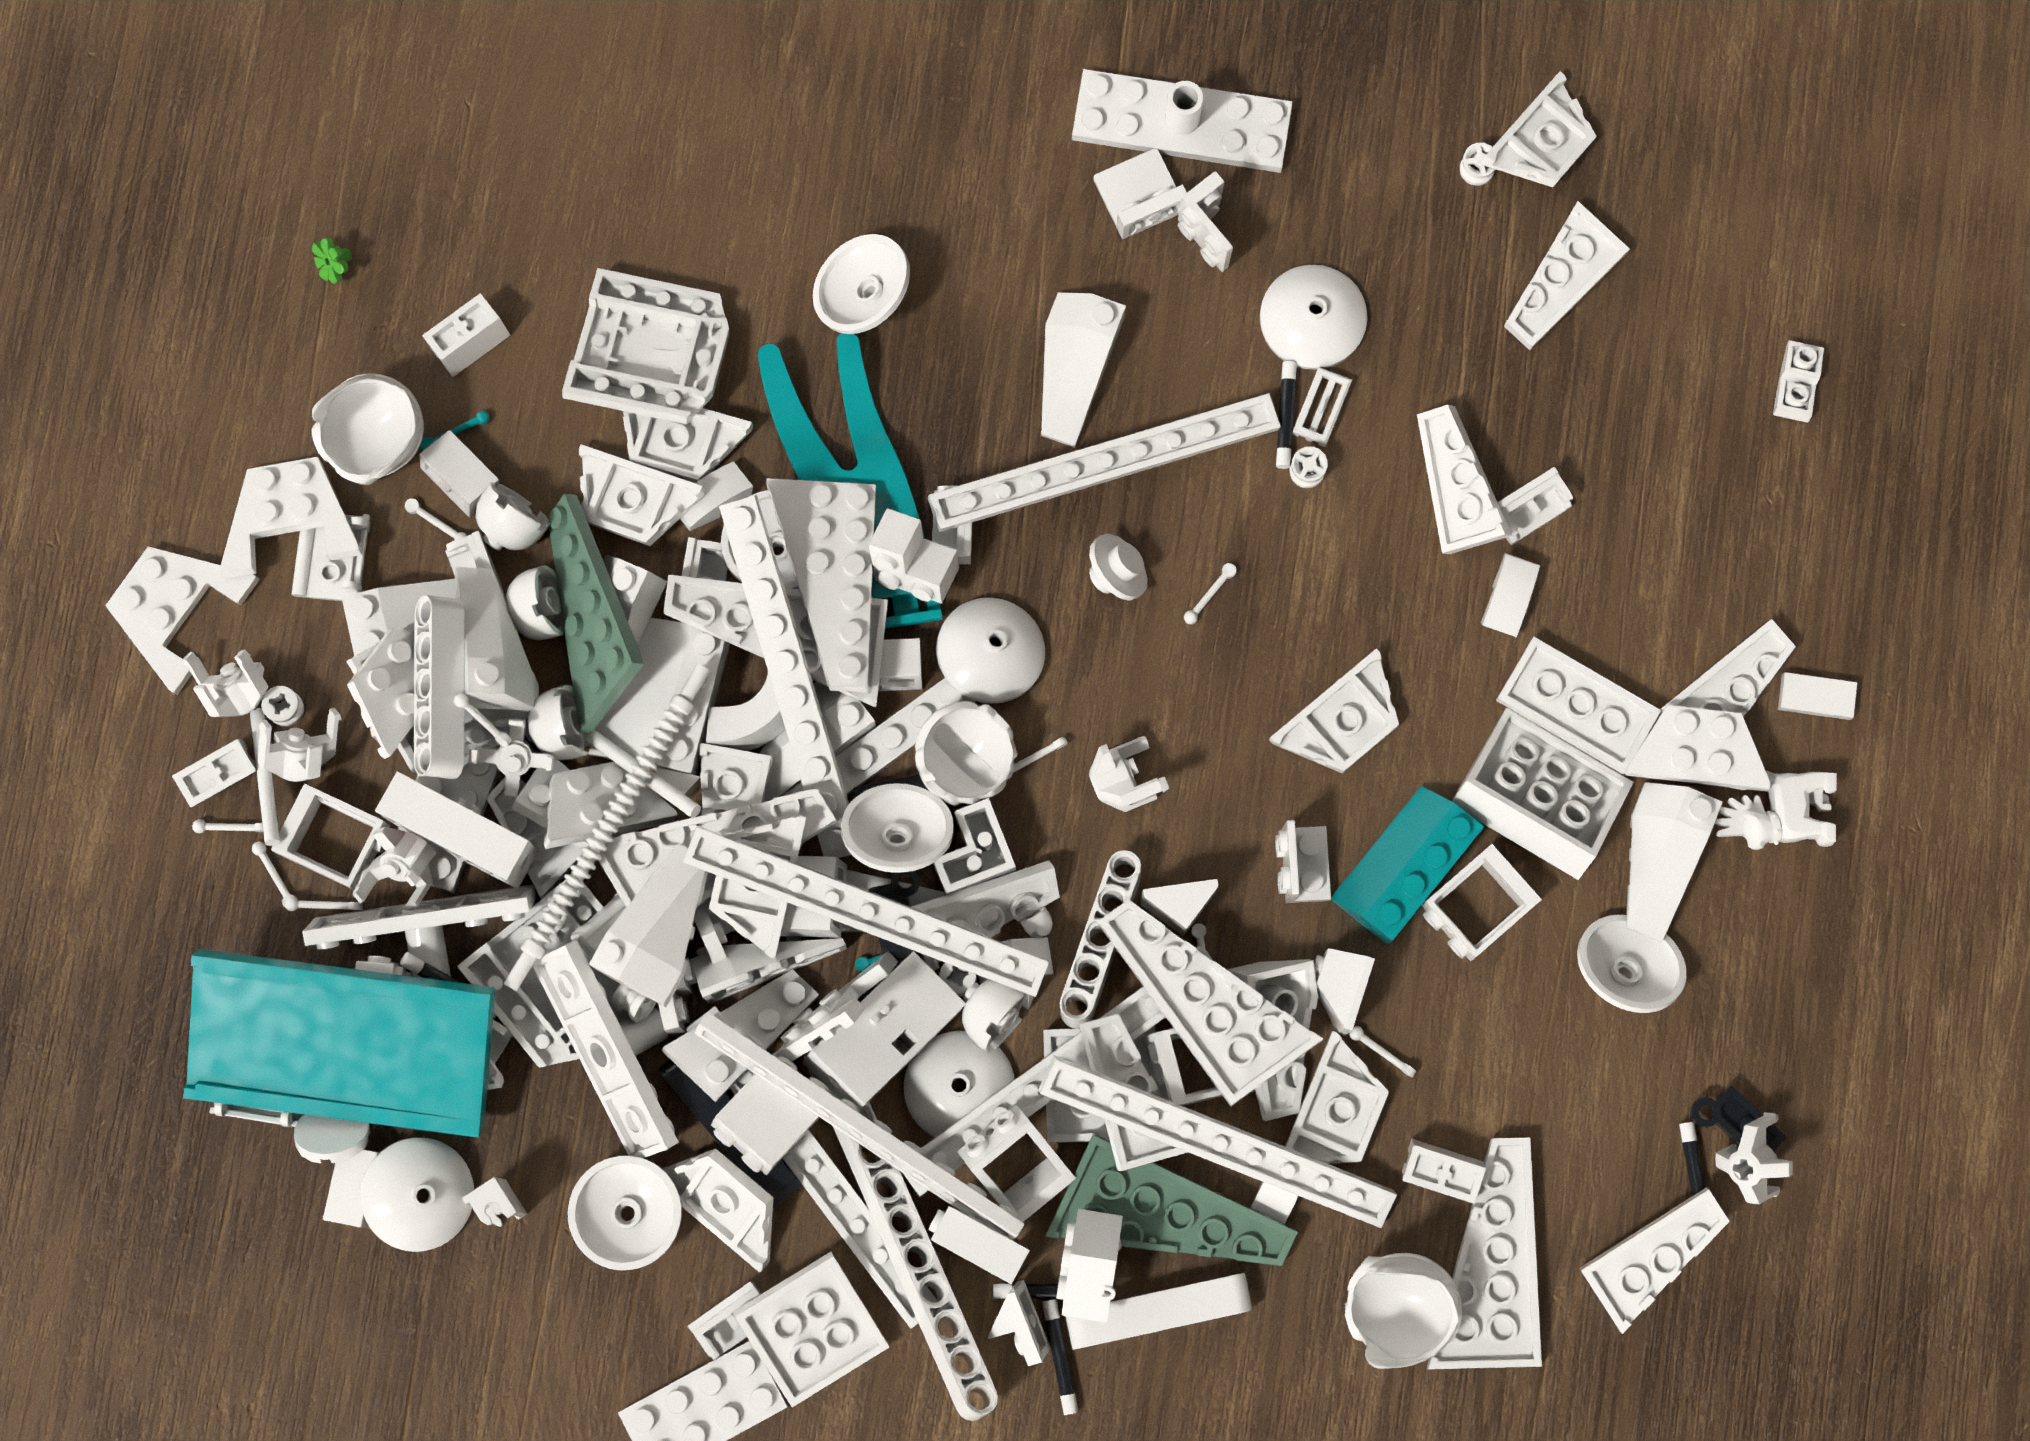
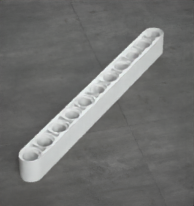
M823 1038L817 1041L814 1045L816 1046ZM808 1051L807 1053H805L804 1059L806 1058V1056L809 1054L810 1051ZM807 1067V1069H808V1071H809L811 1077L820 1080V1079ZM829 1089L828 1093H830L831 1095H833L834 1097H836L837 1099H839V1098ZM868 1102L861 1109L860 1114L870 1121L877 1120ZM833 1126L956 1410L966 1420L975 1421L981 1419L996 1407L998 1401L997 1391L900 1171L877 1155L876 1163H869L864 1160L861 1150L865 1147ZM877 1183L887 1184L891 1188L892 1196L890 1198L881 1196L877 1191ZM892 1217L903 1219L907 1225V1232L902 1233L895 1230L892 1225ZM912 1251L919 1254L922 1259V1267L912 1266L908 1262L907 1252ZM924 1286L931 1287L936 1291L938 1297L936 1303L929 1302L924 1298L922 1292ZM939 1321L950 1324L953 1330L952 1338H945L940 1334L938 1330ZM955 1356L966 1360L968 1364L967 1374L956 1370L953 1363ZM970 1392H977L982 1396L984 1401L982 1410L976 1409L971 1405L969 1400Z

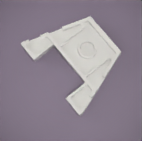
M318 457L247 469L220 566V574L224 579L257 574L255 539L324 527L326 555L330 560L363 555L362 548L352 531L350 522Z
M147 547L105 606L167 688L178 695L192 673L187 666H184L182 658L166 648L209 587L214 588L241 606L260 579L253 574L224 579L220 574L221 565Z
M887 951L839 991L834 989L819 1002L820 1006L814 1011L811 1008L803 1011L793 1021L795 1025L781 1037L784 1043L775 1055L777 1057H785L792 1062L815 1047L814 1044L821 1038H824L826 1041L837 1033L835 1030L843 1026L846 1029L854 1024L865 1009L858 1001V998L886 978L898 961Z

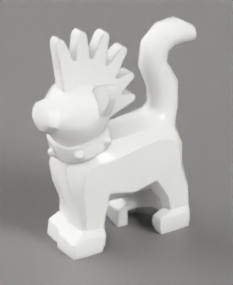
M1766 771L1771 783L1770 790H1768L1770 811L1765 812L1758 795L1753 798V802L1747 795H1744L1741 799L1742 804L1733 798H1729L1727 802L1733 809L1721 807L1719 813L1728 818H1721L1715 821L1716 825L1727 827L1716 833L1718 837L1743 836L1747 840L1748 847L1753 850L1762 849L1768 842L1778 845L1779 842L1791 843L1805 839H1813L1819 846H1832L1836 842V825L1810 818L1809 810L1810 805L1815 806L1818 812H1828L1831 810L1829 796L1825 795L1823 791L1831 794L1837 790V773L1775 774Z

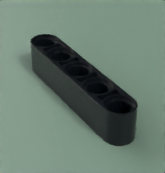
M671 1059L658 1069L667 1083L735 1165L773 1197V1210L803 1186L782 1159L768 1175H765L761 1170L755 1172L742 1160L743 1154L736 1147L724 1145L714 1135L713 1131L715 1128L711 1124L715 1116L731 1100L726 1092L715 1102Z

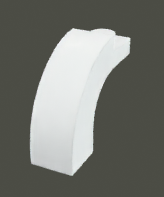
M769 672L760 692L748 702L737 706L709 707L706 742L708 744L750 751L768 743L783 732L785 725Z

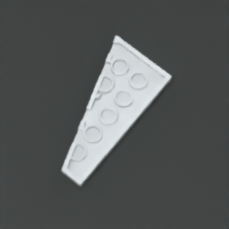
M1129 899L1098 921L1101 929L1230 1106L1323 1040L1313 1031L1311 1032L1287 1012L1280 1010L1266 1000L1263 995L1217 962H1213L1199 952L1192 944L1171 932L1164 924Z

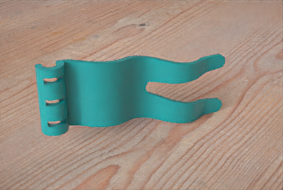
M844 333L837 337L838 367L844 407L858 461L857 467L849 471L839 467L815 431L796 394L779 348L773 344L763 345L758 351V360L766 398L779 437L798 480L875 484L874 533L887 508L919 519L903 468L874 405L863 365L858 337L855 334ZM872 565L871 598L883 599L892 597L895 616L886 618L885 629L943 620L940 603L932 600L927 601L928 611L919 612L917 598L910 592L898 588L892 590L882 586L875 580Z

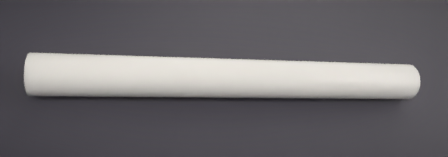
M255 708L250 712L264 841L265 845L274 846L280 843L272 772L264 769L258 762L260 729L258 727L261 721L266 719L262 708Z
M594 730L592 733H588L586 741L630 774L633 772L631 765H637L638 760L598 731ZM652 770L649 771L651 778L644 779V783L691 818H695L700 813V805Z

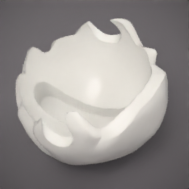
M963 701L946 705L934 712L925 721L916 739L915 762L922 782L931 793L953 806H958L962 803L972 805L981 799L995 796L1004 789L1006 781L1014 771L1013 760L1017 757V750L1013 741V731L1007 722L997 714L995 709L987 704L979 706L971 701Z

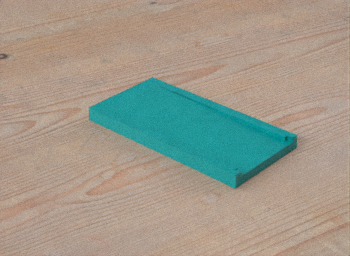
M198 949L191 955L193 977L187 1083L184 1087L183 1098L477 1138L484 1131L495 999L494 987Z

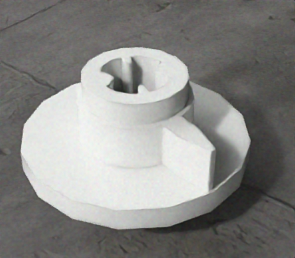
M1111 534L1100 535L1090 545L1089 556L1092 567L1089 574L1096 588L1103 593H1112L1118 598L1128 601L1139 598L1147 589L1148 578L1143 558L1137 549L1120 537Z

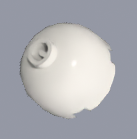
M490 482L477 503L475 517L479 528L485 533L482 539L498 551L502 547L510 550H522L534 545L543 536L550 523L541 511L537 516L532 514V510L528 507L532 503L502 484H498L495 488L494 483Z
M544 565L519 574L509 585L505 598L516 630L528 639L545 640L564 635L558 584L554 570Z
M564 685L543 692L534 700V708L528 712V721L526 722L525 729L528 741L534 743L541 753L553 754L556 757L555 760L575 759L586 756L589 752L584 751V748L591 746L586 741L588 733L579 732L574 692L571 685Z
M987 979L981 985L978 983L972 984L962 999L966 1002L962 1012V1023L968 1036L987 1053L990 1052V1045L994 1049L998 1048L1020 1024L1022 1019L1018 1017L1019 1011L1022 1006L1028 1010L1034 996Z

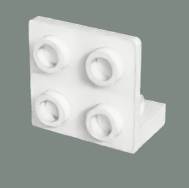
M1156 148L1094 175V183L1122 240L1179 215L1181 198L1187 193L1183 185L1176 187Z
M1215 171L1182 196L1178 215V227L1188 240L1194 239L1202 248L1200 250L1202 257L1211 267L1217 266L1221 272H1224L1229 267L1233 247L1210 220L1220 210L1218 206L1222 199L1224 186L1223 179Z
M1287 820L1282 830H1278V835L1275 836L1276 857H1283V867H1281V872H1278L1279 894H1285L1286 903L1330 901L1331 890L1326 826L1295 828V821Z

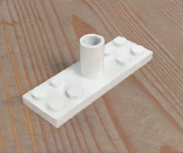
M1083 69L1072 140L1144 152L1156 148L1163 155L1281 173L1292 101L1203 88L1191 81L1171 83Z
M532 884L519 886L518 889L512 887L421 901L418 907L409 910L405 907L406 904L321 916L315 917L302 932L305 946L316 944L317 949L322 950L339 946V941L353 939L354 944H362L375 941L377 939L376 935L405 931L408 952L451 977L442 925L465 922L466 927H474L488 923L487 918L502 916L503 921L519 920L525 917V912H530L537 896L535 885ZM412 972V976H413V977L422 978V977H420V976H418L417 974H415V973Z
M576 939L544 955L541 960L536 959L532 966L628 1156L645 1158L667 1150L679 1143L674 1134V1126L671 1120L665 1116L657 1100V1092L652 1084L648 1082L636 1058L638 1054L667 1039L668 1033L664 1031L661 1013L653 1008L648 1017L640 1023H635L629 1017L618 1023L606 999V991L602 984L597 981L590 965H588V955L580 947Z

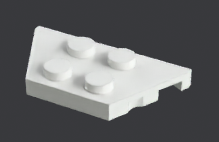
M1561 71L1481 161L1484 166L1554 187L1597 136L1590 123L1584 118L1583 110L1577 98L1571 100L1564 86L1567 79Z
M704 408L688 424L623 411L624 428L628 440L629 461L692 482H697L710 474L753 429V424L750 421Z
M582 444L579 447V456L582 458L583 476H580V487L584 499L581 507L588 525L651 546L706 494L707 490L701 485Z
M395 627L386 632L347 684L354 701L360 705L361 716L367 728L372 726L381 746L377 750L384 759L393 754L414 725V633Z
M1377 648L1272 735L1269 741L1278 747L1343 774L1399 726V722L1391 702V692L1382 668L1381 654Z
M1667 705L1625 771L1626 776L1768 791L1771 785L1742 713Z
M610 762L554 773L549 787L550 803L547 807L546 820H548L547 834L544 838L545 849L587 841L588 837L592 838L594 836L592 829L599 828L598 819L605 818L606 815H604L603 811L611 808L609 801L616 800L617 797L614 793L622 790L620 783L627 782L625 774L629 772L617 763ZM646 785L638 789L640 796L633 797L635 805L628 806L629 814L622 816L624 823H618L616 826L618 833L613 832L611 836L672 823L678 814L674 808Z
M798 815L725 834V836L797 863L807 817ZM716 875L709 909L733 926L743 937L748 938L763 950L770 958L776 957L788 902Z
M1334 1031L1329 1036L1285 1147L1327 1164L1361 1162L1389 1091L1371 1074L1363 1061L1344 1043L1342 1037Z
M717 1149L662 1168L674 1182L680 1196L681 1205L685 1210L758 1272H761L769 1264L773 1197Z

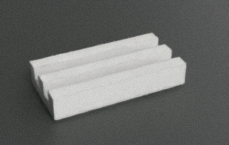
M1318 367L1292 435L1297 437L1300 435L1305 437L1307 441L1312 442L1313 440L1318 442L1320 446L1326 447L1352 380ZM1323 377L1329 381L1309 429L1303 427V424ZM1335 383L1341 384L1342 387L1324 432L1319 434L1316 430Z

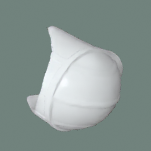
M368 373L349 378L322 397L312 409V417L316 421L312 427V438L318 453L335 468V471L340 476L358 484L371 485L379 478L402 468L414 457L423 438L424 421L416 398L401 382L385 375Z
M1394 1253L1383 1257L1368 1256L1349 1281L1347 1287L1348 1300L1345 1303L1347 1325L1352 1337L1366 1345L1365 1357L1374 1368H1401L1426 1361L1444 1350L1455 1338L1460 1328L1462 1304L1458 1289L1450 1275L1440 1265L1427 1257L1412 1253Z

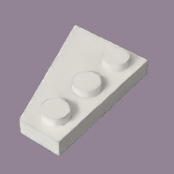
M504 778L486 799L502 827L529 840L539 850L527 873L535 885L539 896L543 899L564 878V875L571 870L570 865L577 864L578 861L575 857L582 856L583 851L573 844L545 849L544 838L547 834V829L511 809L517 797L504 796ZM522 780L520 782L519 794L526 785Z

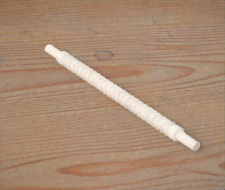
M697 664L679 695L674 694L669 702L670 710H664L665 719L658 720L660 727L653 728L654 737L647 738L649 745L642 747L643 755L636 756L638 763L637 765H631L633 772L625 774L627 782L620 783L622 790L614 793L617 797L615 801H609L611 808L603 811L604 815H606L605 818L598 819L599 828L592 829L594 836L586 839L589 843L588 846L581 847L583 851L582 856L575 857L578 862L576 865H570L571 874L564 875L566 879L565 884L560 883V892L553 893L555 901L547 903L550 908L547 912H542L544 919L536 921L538 929L531 930L533 935L531 939H525L521 946L523 953L504 982V985L517 991L535 960L542 959L546 952L545 944L552 942L549 938L550 935L557 934L555 926L563 924L560 919L563 915H568L566 908L574 906L572 898L579 897L577 890L585 887L583 883L585 878L590 879L591 876L588 872L590 869H596L594 862L602 859L599 855L600 852L607 851L606 842L613 841L610 836L613 832L618 833L617 824L624 823L622 816L629 814L628 806L635 805L633 797L640 796L638 789L646 786L644 783L645 778H651L649 771L657 768L655 761L662 760L661 751L668 750L666 743L673 741L672 733L679 732L677 725L684 723L683 715L688 716L694 706L691 702L710 672L706 667Z

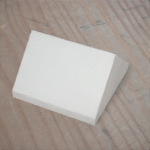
M1213 879L1143 889L1140 897L1141 906L1181 936H1184L1214 896L1218 888V880Z

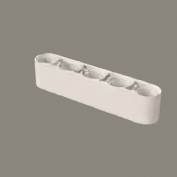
M422 595L415 607L414 768L419 776L456 779L460 776L464 767V708L456 706L454 702L457 694L464 693L465 612L463 603L459 599Z
M1118 851L1109 859L1060 999V1013L1064 1023L1071 1028L1079 1029V1024L1093 1019L1117 950L1111 941L1105 946H1096L1090 940L1094 934L1104 933L1098 921L1110 912L1105 910L1102 905L1111 898L1118 899L1122 904L1128 899L1132 902L1134 901L1141 879V863L1136 854L1131 851ZM1120 865H1129L1134 869L1133 875L1127 878L1117 876L1114 871ZM1087 966L1094 967L1098 970L1099 975L1094 980L1085 981L1078 975L1080 970ZM1073 1001H1081L1087 1006V1010L1078 1016L1070 1014L1066 1009Z
M1245 1273L1112 1301L1109 1306L1107 1323L1065 1317L1072 1350L1244 1313L1252 1311L1253 1307Z

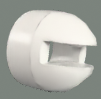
M1042 907L1020 920L1024 930L1034 938L1046 936L1052 930L1053 922L1046 907Z

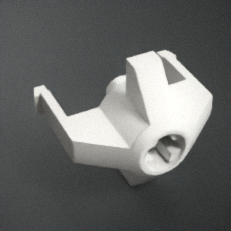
M241 650L234 657L240 668L235 663H228L221 668V674L209 675L194 652H189L183 659L184 666L188 667L198 683L193 690L211 717L246 715L258 706L266 693L268 685L263 678L264 667L261 662L254 663L250 657L251 655L246 650Z
M335 708L329 709L326 734L310 737L305 734L303 729L291 728L275 732V744H270L272 726L267 720L261 721L258 727L260 729L259 764L264 769L293 782L320 777L321 766L331 759L336 752L338 722L342 720L339 712Z
M511 718L508 725H510L509 736L512 740L508 747L477 746L474 749H469L468 761L472 762V764H477L478 762L496 764L498 769L506 775L504 796L518 797L521 775L526 773L530 767L544 768L546 771L554 770L556 757L553 754L534 751L531 744L525 740L526 719Z
M1145 736L1138 737L1110 750L1107 744L1099 747L1089 771V777L1101 802L1127 812L1156 800V793L1161 791L1164 793L1169 789L1165 776L1159 779L1155 778L1138 786L1133 776L1139 773L1133 758L1128 760L1125 758L1150 748Z
M381 827L375 830L372 836L383 847L385 852L372 861L356 885V889L353 890L352 895L359 903H362L378 880L389 877L396 881H407L411 886L415 885L417 887L405 907L408 910L418 907L433 883L429 863L436 853L429 843L414 833L389 827Z
M1764 1112V1116L1746 1124L1738 1151L1737 1145L1731 1144L1716 1152V1167L1727 1172L1731 1179L1738 1184L1747 1203L1761 1204L1779 1195L1780 1187L1767 1186V1178L1790 1177L1793 1175V1161L1777 1159L1773 1150L1766 1145V1127L1779 1120L1778 1114Z

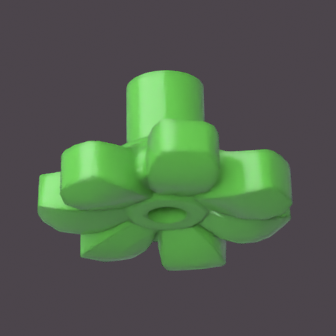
M329 237L313 243L312 252L317 255L314 257L315 265L317 268H321L319 276L325 281L330 280L332 284L341 282L343 280L342 273L348 271V264L346 262L352 259L349 249H341L339 246H334L332 238Z

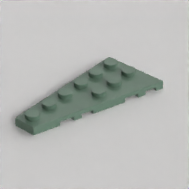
M564 494L548 516L550 523L549 531L579 732L592 733L645 663L577 495Z
M1093 1133L1075 1170L1074 1176L1076 1179L1068 1185L1045 1237L1066 1238L1068 1223L1076 1224L1078 1209L1123 1216L1120 1233L1123 1247L1172 1253L1182 1252L1204 1257L1214 1256L1236 1259L1237 1261L1282 1266L1298 1231L1158 1163L1152 1162L1124 1171H1118L1110 1141Z

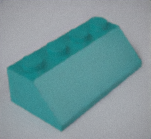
M1421 786L1333 894L1331 900L1382 942L1389 945L1484 826L1456 803Z

